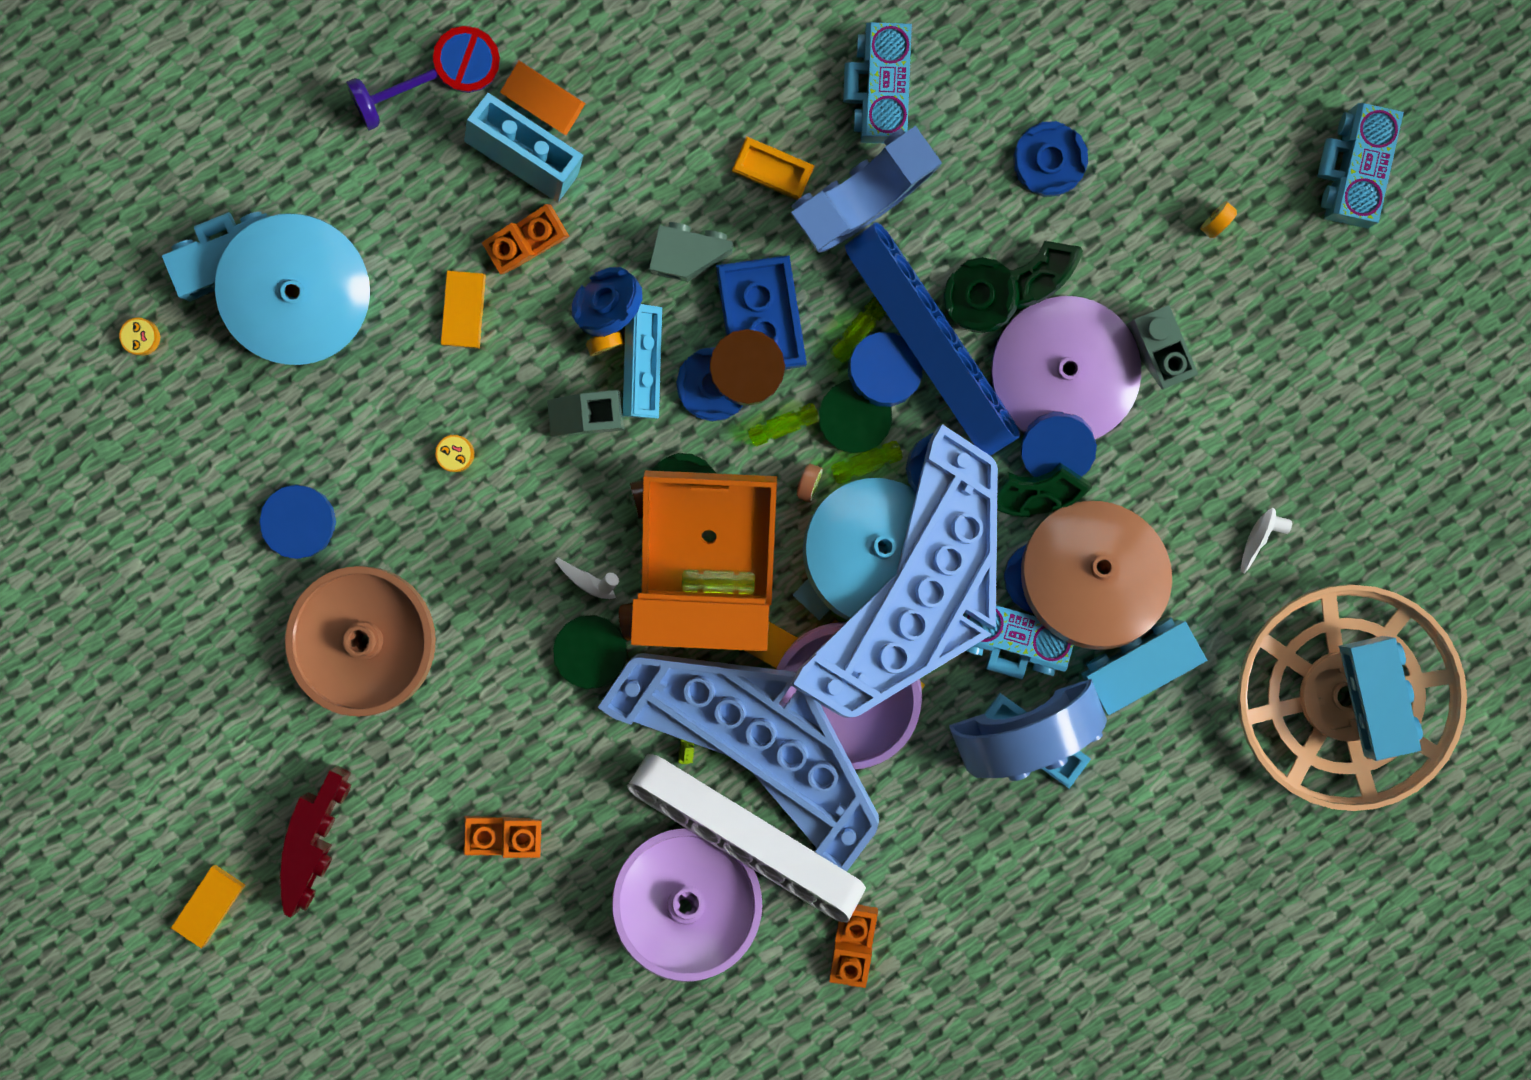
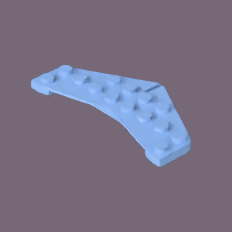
M943 424L937 427L928 443L897 574L798 669L790 683L791 686L839 716L846 718L857 717L992 635L963 616L966 613L990 629L996 628L998 468L995 460L990 455Z
M640 653L632 657L598 706L601 711L613 719L631 725L635 722L731 757L755 775L815 845V852L846 872L875 835L879 824V815L821 704L799 690L795 691L787 704L781 701L791 687L790 683L797 672Z

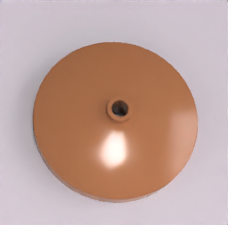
M1082 501L1058 509L1049 515L1034 531L1023 553L1021 581L1030 609L1047 630L1072 645L1087 649L1103 650L1129 644L1141 637L1156 624L1166 609L1170 598L1172 569L1163 542L1144 519L1134 512L1113 503ZM1097 566L1100 567L1101 571H1103L1105 574H1101L1097 570Z
M367 566L337 569L314 581L296 601L288 619L285 635L288 664L301 689L314 702L332 712L358 717L386 712L408 700L426 679L434 659L436 644L435 628L431 613L416 589L406 580L390 571ZM363 635H367L369 638V643L366 646L362 643Z

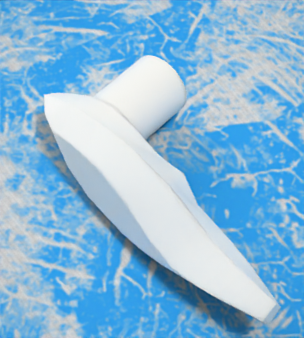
M1274 508L1269 509L1258 519L1248 537L1240 572L1246 573L1260 549L1267 543L1271 531L1284 534L1290 532L1292 528V521L1290 519L1276 516Z
M559 557L555 560L561 570L580 589L598 598H616L613 591L619 583V578L616 574L607 573L600 580L592 574L570 565Z

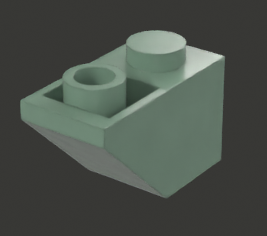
M669 222L668 227L659 225L649 270L654 275L689 282L730 256L733 251V241L727 240L726 234L713 230H706L705 235L690 232L691 227L682 223Z
M1170 305L1136 318L1126 324L1136 341L1141 361L1162 390L1199 375Z
M618 390L581 393L547 400L551 437L625 430L622 393Z

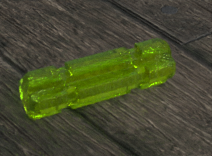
M873 297L864 308V313L860 312L842 333L843 338L841 340L837 339L830 348V353L840 362H846L853 353L852 349L867 337L876 326L875 321H880L886 314L876 297Z
M809 403L799 407L800 411L794 412L792 410L767 420L765 425L760 423L750 427L748 435L752 444L760 446L767 443L768 439L772 437L775 440L800 430L802 425L807 427L819 421V414L815 405Z
M890 441L883 444L881 449L875 447L867 452L850 457V461L846 463L843 460L833 464L831 472L837 484H842L852 480L851 477L854 475L860 477L885 467L884 463L892 464L902 460L903 453L897 441Z
M685 570L682 575V589L685 592H698V589H703V593L733 594V590H739V594H753L755 590V575L752 572H739V575H734V572L704 571V574H699V570Z

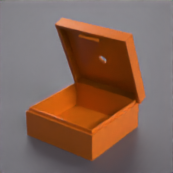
M645 470L643 476L642 593H638L637 599H633L631 645L767 651L770 605H772L777 476ZM706 530L715 532L716 539L712 542L705 541L702 538L703 532Z

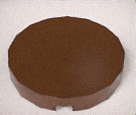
M745 329L734 331L720 340L712 352L709 370L713 385L720 394L725 396L724 398L735 404L749 406L764 402L777 391L783 381L785 363L783 353L773 339L763 332Z

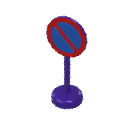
M470 26L451 28L441 35L434 46V69L371 96L360 79L354 78L346 81L349 93L367 130L375 129L380 123L375 104L439 77L445 85L455 91L470 93L484 89L492 83L499 70L500 56L495 42L487 33L479 28Z

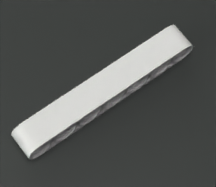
M647 754L627 785L629 791L641 801L824 914L840 922H848L866 889L859 879L665 759L654 754Z

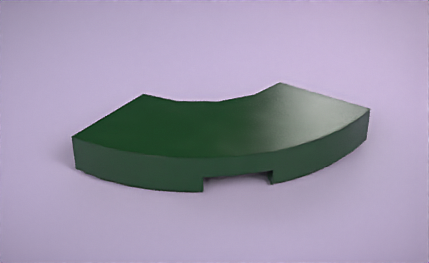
M1044 241L1039 253L1028 264L1010 270L1018 282L1019 300L1016 309L1040 303L1057 292L1075 271L1083 252L1082 248L1074 245Z
M1062 463L1051 472L1038 477H1020L1007 472L997 485V511L1020 517H1030V515L1052 511L1054 513L1062 507H1068L1079 501L1092 486L1089 481Z

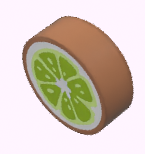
M811 463L805 467L797 489L798 499L812 502L822 476V467Z

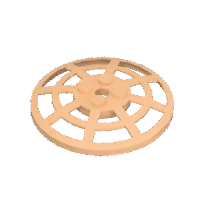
M1349 584L1329 586L1306 593L1287 603L1269 618L1256 634L1245 655L1239 675L1237 700L1239 719L1245 739L1256 760L1270 777L1289 792L1310 803L1330 809L1360 811L1378 809L1397 803L1418 792L1439 773L1449 760L1460 739L1466 717L1467 690L1465 674L1459 654L1448 634L1434 617L1418 604L1395 592L1378 587ZM1337 597H1368L1388 603L1396 607L1397 610L1384 626L1363 619L1339 618ZM1321 600L1323 622L1303 630L1287 646H1284L1269 635L1291 613L1309 603ZM1411 618L1420 624L1431 637L1442 656L1446 669L1422 673L1413 652L1397 636ZM1341 629L1360 630L1373 634L1376 637H1394L1397 643L1402 645L1406 657L1405 666L1409 675L1405 676V680H1408L1412 685L1414 691V702H1412L1413 715L1418 718L1420 724L1425 712V688L1449 684L1448 718L1438 744L1436 745L1424 737L1420 739L1422 751L1418 752L1428 757L1426 762L1405 781L1378 793L1371 770L1382 767L1396 757L1378 761L1370 758L1367 759L1363 754L1352 704L1342 706L1338 701L1339 690L1348 685L1339 646L1343 645ZM1325 633L1328 654L1322 656L1313 664H1310L1296 654V651L1307 641ZM1260 648H1262L1277 659L1269 680V704L1249 709L1247 699L1249 676L1254 659ZM1288 666L1303 677L1300 686V697L1280 701V683L1284 670ZM1303 712L1307 721L1314 727L1303 746L1290 733L1283 716ZM1272 719L1281 740L1297 756L1287 776L1264 753L1255 736L1252 724ZM1328 736L1347 742L1351 762H1335L1316 755ZM1310 766L1330 773L1355 774L1361 796H1329L1309 790L1302 786L1301 783Z

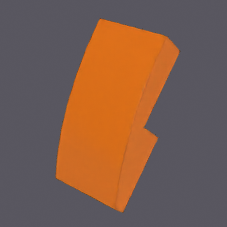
M518 60L500 91L501 94L566 136L586 104L520 60Z
M545 204L518 223H510L481 243L499 274L503 275L570 236L552 205Z
M465 816L464 855H502L503 858H540L542 820Z
M857 905L848 922L838 921L829 977L830 983L866 988L878 908Z

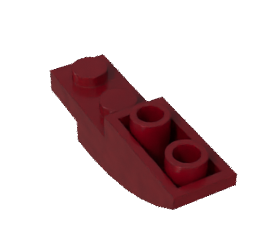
M340 766L329 770L317 796L308 792L299 797L290 819L282 851L280 871L284 915L290 918L298 913L300 909L307 910L316 893V890L311 888L316 877H323L332 861V857L327 855L332 844L319 839V837L325 838L335 821V817L330 814L336 802L339 804L343 803L352 785L347 782L351 772Z

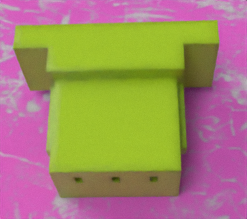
M680 739L678 763H693L694 743Z

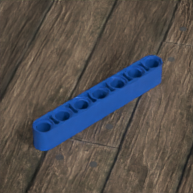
M875 222L845 245L849 258L974 445L992 456L1018 439L1020 432L1015 421L887 230L881 224Z

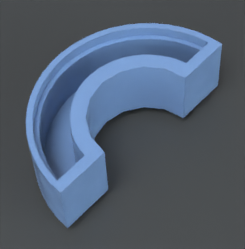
M916 126L906 133L901 128L891 134L884 141L886 145L884 149L870 163L866 159L855 166L849 172L852 177L841 184L836 180L814 197L811 193H807L792 205L794 211L791 212V215L818 253L837 246L864 229L911 194L942 164L941 160Z
M1088 679L1055 690L1053 697L1046 703L1022 715L994 720L987 718L985 714H981L951 724L949 727L964 766L971 775L976 778L1008 777L1010 781H1018L1029 776L1032 771L1044 767L1052 770L1065 765L1067 757L1103 736L1102 731L1107 723V718L1093 681Z

